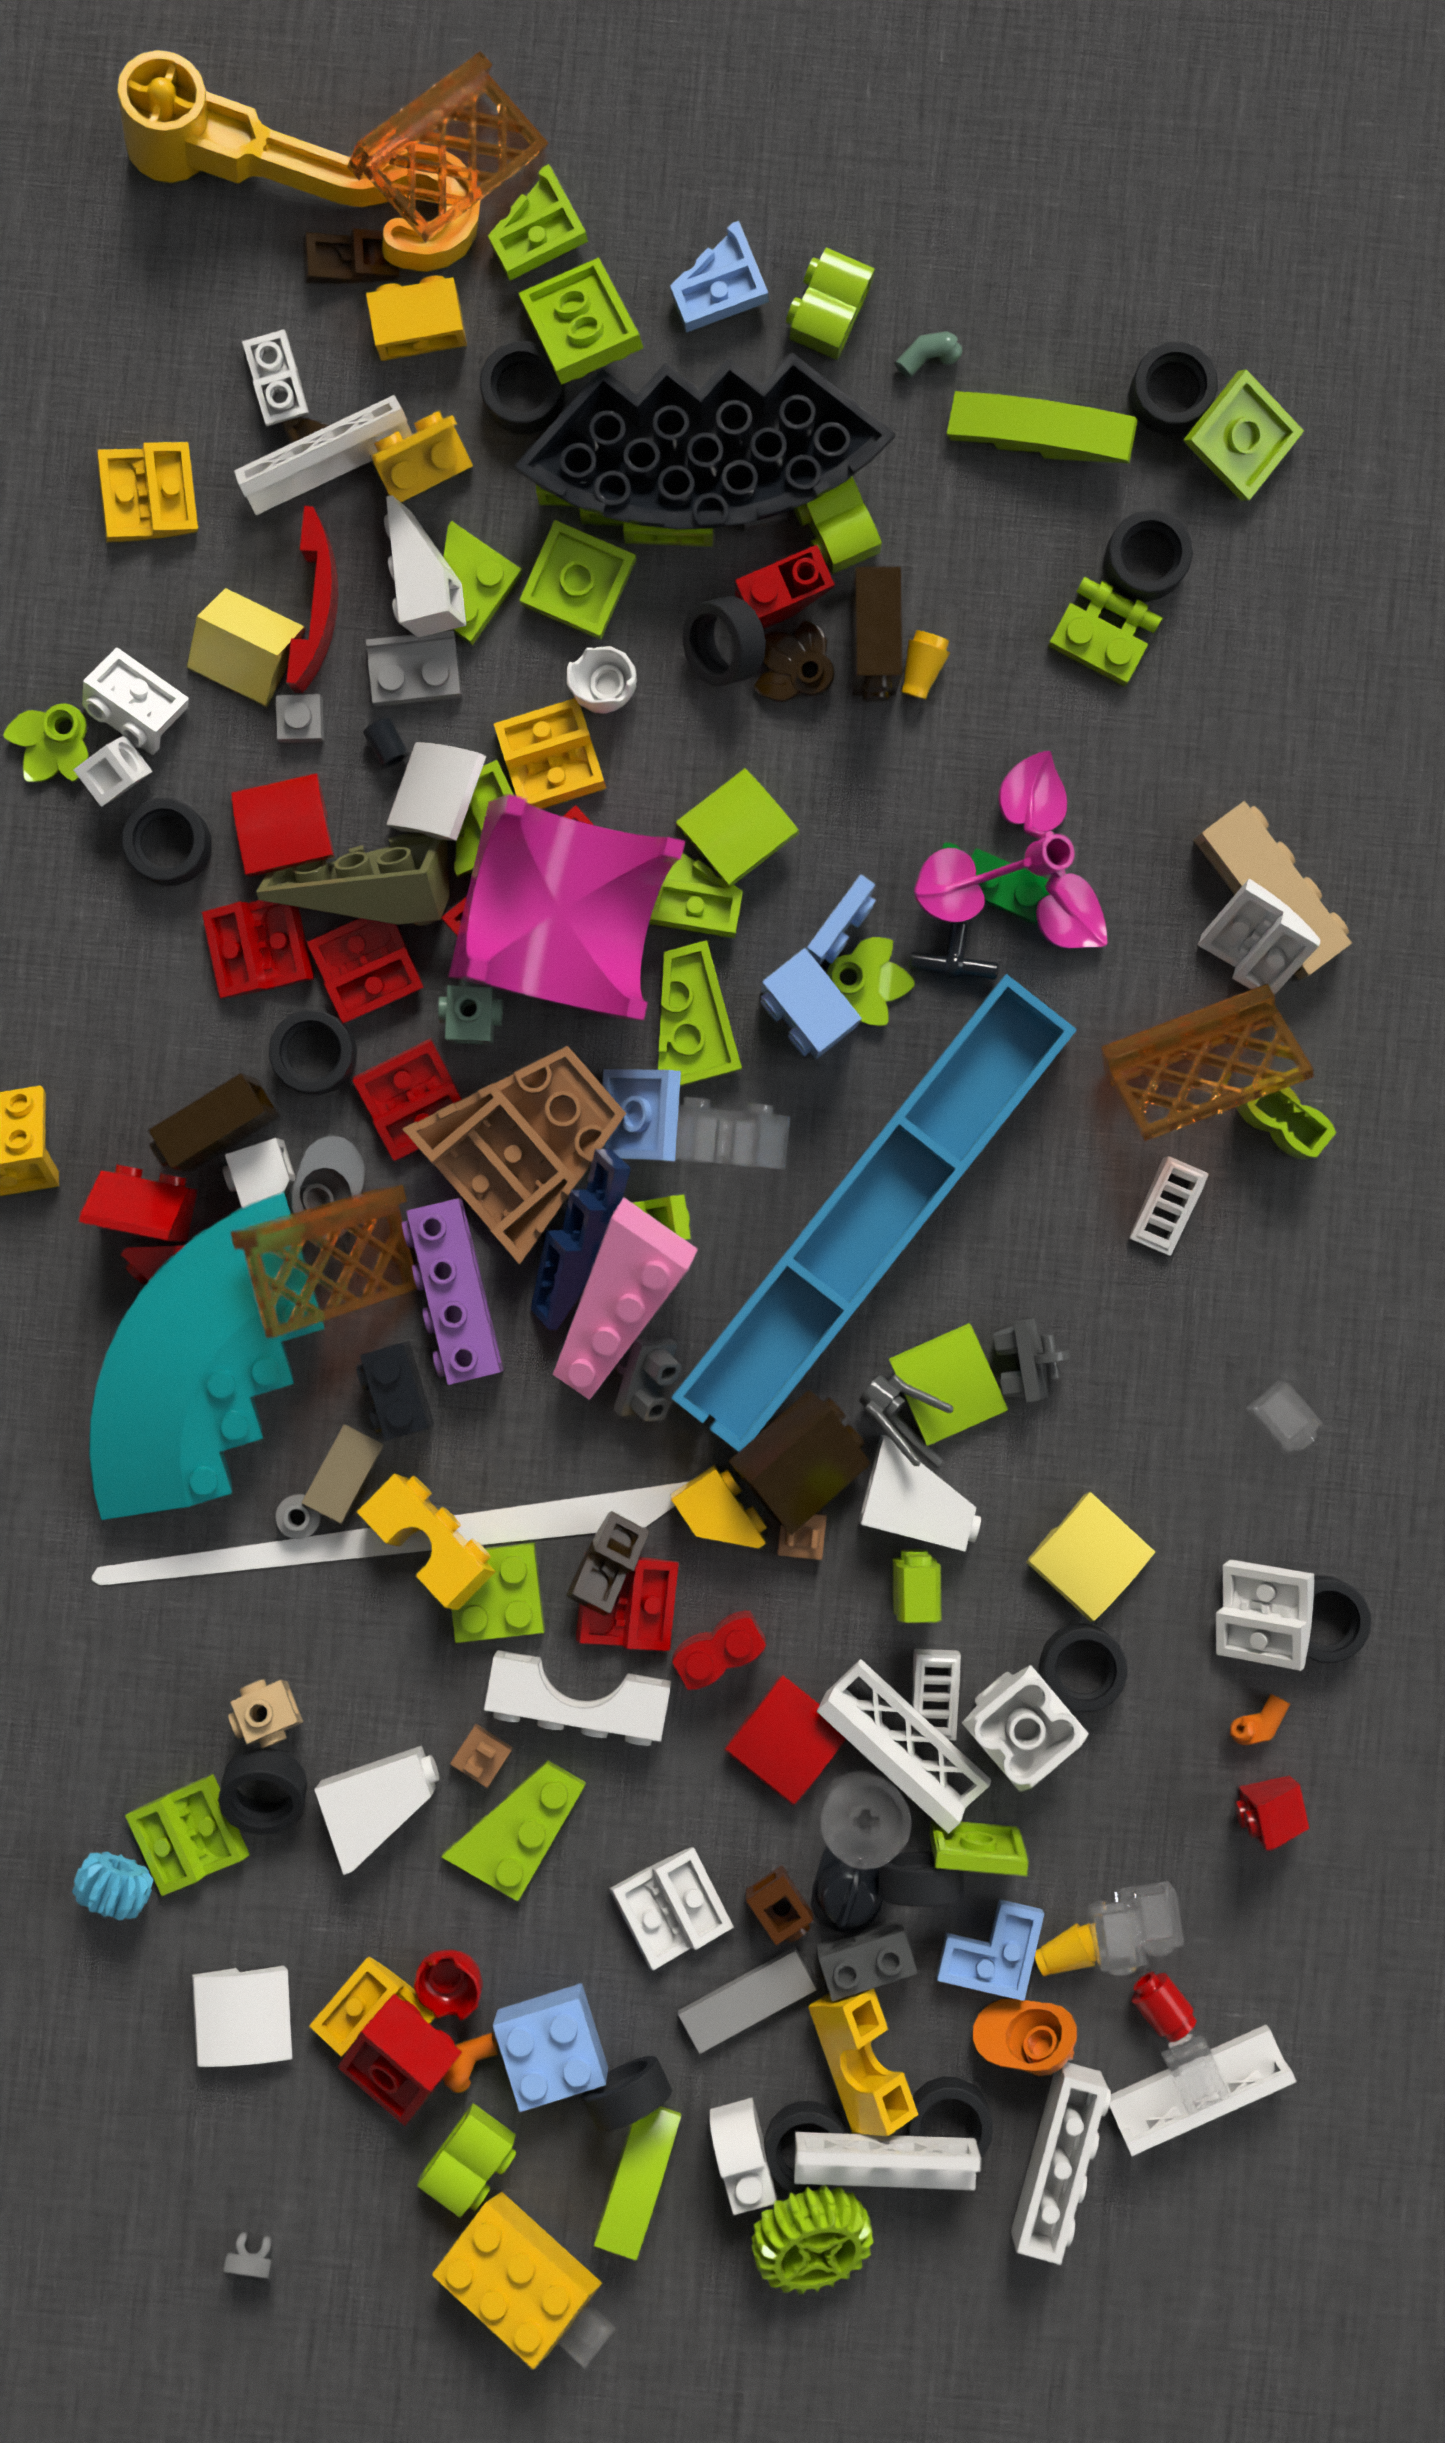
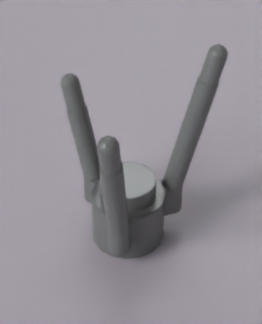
M896 1374L889 1381L882 1375H879L859 1399V1403L865 1407L864 1411L877 1421L912 1465L917 1467L921 1461L893 1425L935 1465L941 1466L943 1463L942 1458L930 1446H927L925 1441L897 1415L906 1402L900 1395L904 1393L946 1413H952L953 1406L908 1385Z

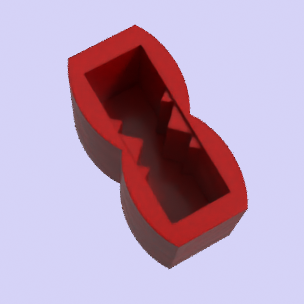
M750 1610L738 1611L722 1619L712 1632L698 1633L684 1640L674 1651L672 1662L688 1690L700 1689L719 1679L726 1668L743 1666L756 1659L766 1647V1638Z

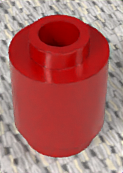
M1149 1972L1134 1984L1133 1989L1135 1993L1131 2001L1158 2036H1165L1172 2043L1185 2037L1194 2028L1197 2019L1192 2014L1193 2007L1166 1973L1156 1975L1154 1972Z

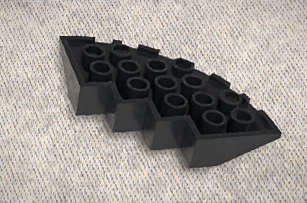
M792 352L764 384L760 383L728 358L700 390L666 363L637 395L602 368L516 463L515 470L542 489L570 504L607 518L659 528L713 529L746 524L776 516L817 499L843 484L868 465L895 438V433Z

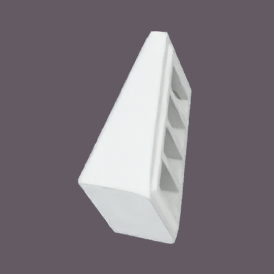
M1164 1157L1129 1239L1171 1256L1202 1192L1209 1173L1172 1157ZM1170 1174L1190 1181L1188 1189L1168 1181ZM1165 1190L1183 1198L1181 1206L1161 1198L1162 1191ZM1155 1206L1175 1214L1174 1222L1152 1214ZM1147 1223L1169 1231L1167 1239L1145 1231Z
M914 1649L912 1707L924 1718L947 1719V1727L935 1728L948 1740L956 1741L961 1654L958 1650ZM925 1667L948 1668V1675H925ZM924 1684L948 1685V1692H924ZM923 1701L947 1702V1710L923 1709Z

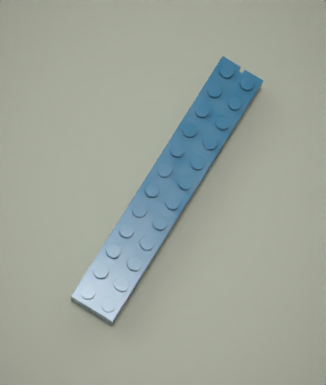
M1006 974L677 1388L671 1399L702 1423L708 1418L709 1414L714 1417L715 1420L710 1425V1429L738 1452L751 1442L1077 1029Z

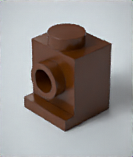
M783 1865L746 1889L747 1903L775 1945H778L785 1939L788 1943L794 1942L809 1931V1923L814 1921L812 1910L788 1876ZM782 1898L786 1899L790 1903L789 1908L783 1912L775 1910L773 1904Z

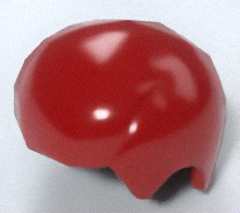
M439 1950L430 1953L418 1965L413 1987L419 2003L433 2012L436 2018H441L445 2015H455L459 2020H464L478 2008L483 1980L478 1964L470 1955L457 1950Z

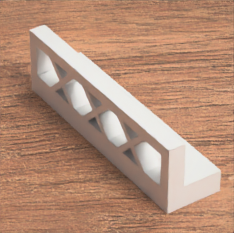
M393 395L234 470L244 496L247 497L255 515H258L372 461L370 455L378 452L374 445L375 442L397 431L400 432L403 439L411 435L412 432L399 402Z
M860 1659L825 1693L817 1712L948 1834L961 1823L965 1808L990 1786L991 1779L920 1715L863 1660ZM859 1676L873 1689V1700H858L846 1688ZM882 1711L898 1712L906 1720V1731L890 1730L882 1722ZM914 1741L930 1742L938 1749L939 1761L922 1760L915 1753ZM947 1772L964 1773L974 1784L960 1795L947 1783Z
M1266 2024L1111 2094L1109 2107L1131 2155L1134 2156L1294 2084L1296 2079L1290 2067L1283 2059L1272 2032Z
M796 2132L794 2184L975 2190L976 2171H980L981 2157L975 2138Z

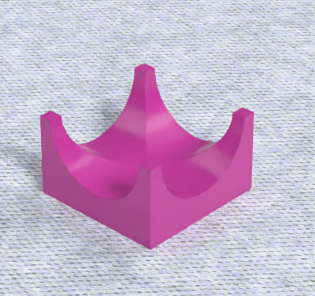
M511 794L489 801L448 977L618 1019L644 1020L647 1002L643 1000L641 994L640 972L646 933L660 888L669 870L681 859L685 841L671 837L632 834L579 822L541 810L527 803L526 798Z

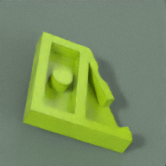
M549 164L539 171L540 180L527 196L521 194L511 206L510 214L505 219L500 220L488 235L490 245L509 281L588 242L586 231Z

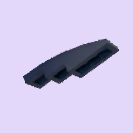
M595 1149L587 1189L570 1191L563 1229L546 1231L531 1310L549 1330H557L585 1288L611 1218L623 1199L631 1168L612 1149Z

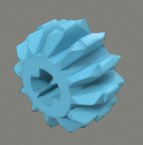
M102 1852V1854L91 1853L87 1859H84L81 1868H78L74 1878L75 1884L72 1893L75 1895L79 1905L88 1907L90 1912L102 1914L104 1918L110 1916L117 1920H124V1918L133 1919L138 1916L145 1903L148 1902L154 1879L145 1866L138 1865L136 1860L124 1858L122 1854L117 1856L109 1852Z

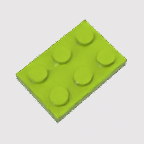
M599 257L518 293L561 385L571 380L582 378L596 369L614 361L622 360L630 354L644 349L640 335Z

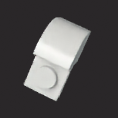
M753 2098L710 2109V2128L721 2178L725 2182L733 2215L774 2204L777 2196L765 2155L764 2138Z

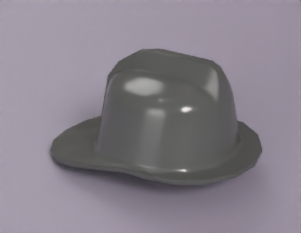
M330 1135L319 1138L309 1145L300 1161L295 1181L287 1193V1202L292 1219L298 1225V1229L316 1239L329 1241L341 1237L350 1229L355 1217L364 1184L365 1167L360 1152L354 1144L345 1138Z

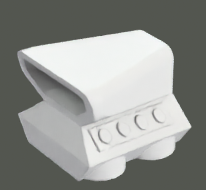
M1031 1665L1014 1675L1009 1672L1001 1675L975 1698L974 1701L977 1706L962 1722L1019 1792L1036 1785L1081 1747L1089 1734Z

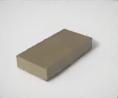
M344 1424L301 1504L342 1525L380 1455L384 1444Z

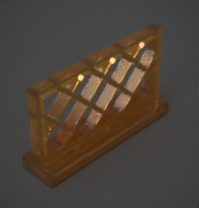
M481 51L358 141L347 165V168L359 181L366 176L425 243L545 151L549 144L488 74L493 64ZM485 93L498 107V116L476 112V99ZM452 119L467 122L468 139L446 135V121ZM476 124L498 129V145L476 141ZM506 131L520 133L531 146L526 150L507 147ZM419 142L438 145V162L415 158V145ZM446 147L468 151V168L446 164ZM476 153L498 157V171L491 173L477 170ZM388 165L407 168V185L392 183L381 170ZM415 170L438 174V191L415 187ZM446 176L468 180L469 194L459 196L446 193ZM416 200L437 203L438 218L428 224L416 210ZM446 205L452 206L448 210L446 209Z
M1268 984L1101 1047L1105 1075L1110 1085H1115L1144 1141L1314 1077V1069L1276 1008L1275 995ZM1269 1026H1273L1277 1032L1272 1043L1251 1037L1252 1033ZM1225 1043L1236 1045L1230 1059L1209 1053L1210 1049ZM1245 1048L1267 1053L1261 1066L1239 1061ZM1275 1056L1293 1060L1297 1068L1286 1072L1269 1069ZM1183 1059L1194 1061L1188 1074L1167 1069L1170 1064ZM1203 1064L1224 1069L1218 1083L1197 1077ZM1233 1072L1255 1077L1251 1085L1241 1089L1227 1085ZM1141 1075L1153 1077L1146 1090L1128 1086L1126 1083L1127 1080ZM1161 1080L1182 1085L1176 1099L1155 1093ZM1191 1088L1213 1093L1209 1101L1199 1105L1185 1101ZM1149 1104L1170 1109L1167 1117L1148 1124L1144 1113Z
M403 1185L376 1188L230 1232L234 1249L244 1250L266 1338H274L417 1290L412 1265L414 1264L410 1248H408L404 1238L403 1220L399 1204L407 1202ZM384 1216L387 1218L390 1235L385 1244L371 1235L378 1218ZM361 1223H364V1225H363L362 1228H360V1227L357 1226V1225H358V1224H361ZM342 1229H346L358 1237L350 1255L335 1247ZM328 1234L326 1240L323 1239L322 1237H320V1236H323V1235ZM306 1240L321 1248L313 1268L297 1258ZM366 1244L381 1253L373 1272L359 1263ZM291 1245L289 1251L284 1249V1247ZM273 1252L284 1260L276 1279L265 1273L261 1254ZM330 1255L345 1264L337 1284L322 1274ZM390 1260L399 1265L403 1283L395 1286L382 1278ZM293 1266L309 1276L300 1296L284 1286ZM354 1271L369 1280L362 1296L359 1298L346 1290ZM317 1283L333 1292L326 1308L323 1310L309 1302ZM280 1294L296 1304L289 1320L281 1324L278 1323L274 1308ZM341 1299H344L345 1301H347V1302H344V1303L339 1304L340 1301H341ZM304 1311L310 1313L308 1315L302 1316Z

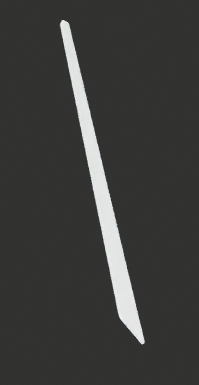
M688 1482L454 1516L461 1524L457 1531L467 1541L473 1538L481 1545L597 1533L607 1514L611 1511L645 1528L675 1506L671 1500V1493ZM372 1528L309 1536L303 1539H288L102 1566L96 1569L92 1576V1581L98 1585H110L430 1551L432 1546L429 1537L424 1531L414 1533L398 1547L386 1544Z

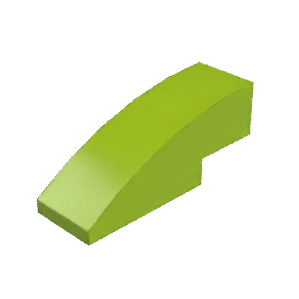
M660 2106L646 2117L630 2125L596 2229L595 2247L637 2261L670 2157L681 2113Z

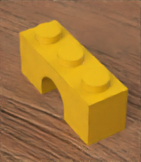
M394 1473L357 1513L386 1544L400 1547L411 1535L424 1531L431 1541L432 1553L428 1563L415 1576L445 1608L459 1610L496 1572L487 1563L491 1556L476 1540L471 1538L467 1541L457 1531L461 1524L452 1513L444 1507L438 1510L427 1499L432 1493L417 1477L412 1476L409 1479Z
M874 1988L832 2001L830 1993L809 2005L808 2008L852 2133L889 2136L915 2118L918 2112L904 2072H893L886 2069L877 2060L871 2047V2041L888 2030Z

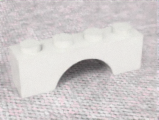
M497 1650L493 1657L484 1710L494 1712L493 1717L501 1721L519 1722L520 1717L537 1719V1725L546 1729L563 1730L565 1724L581 1727V1733L587 1736L606 1738L609 1732L626 1735L625 1741L628 1743L650 1746L652 1740L661 1742L671 1681L628 1673L617 1689L609 1695L597 1700L580 1701L561 1694L552 1686L546 1677L540 1657Z

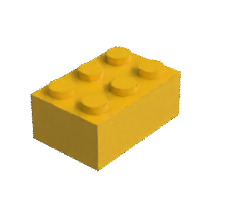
M500 2192L483 2205L432 2273L436 2280L532 2369L536 2368L550 2354L602 2284L598 2278L503 2192Z

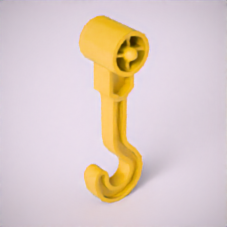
M160 50L142 53L129 61L119 75L117 92L128 156L141 173L153 180L170 183L187 180L200 170L235 183H240L252 176H258L338 204L356 207H367L385 203L413 191L427 193L434 197L442 207L443 211L437 218L424 223L394 218L388 221L383 228L382 252L384 258L389 263L404 269L427 272L449 267L466 255L477 236L481 197L475 178L459 158L440 147L414 143L394 147L370 157L358 159L296 139L263 125L258 119L254 108L206 92L198 70L190 61L176 53Z

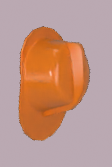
M1000 1999L987 2005L978 2014L973 2025V2041L978 2053L990 2063L1001 2067L1024 2070L1037 2076H1045L1059 2071L1068 2060H1073V2048L1077 2041V2026L1073 2016L1062 2006L1028 2000Z

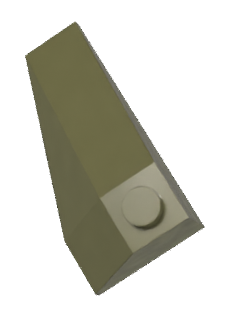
M423 833L388 838L390 842L389 847L365 853L363 845L350 848L348 854L341 856L336 861L327 863V860H321L266 873L256 893L258 899L262 901L397 925L414 923L419 926L428 925L441 919L449 900L447 840H437Z

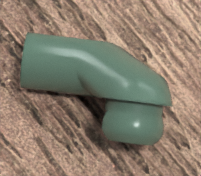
M948 331L921 335L897 359L895 366L905 377L911 378L929 358L940 357L942 363L953 364L961 357L962 346L957 343V336Z

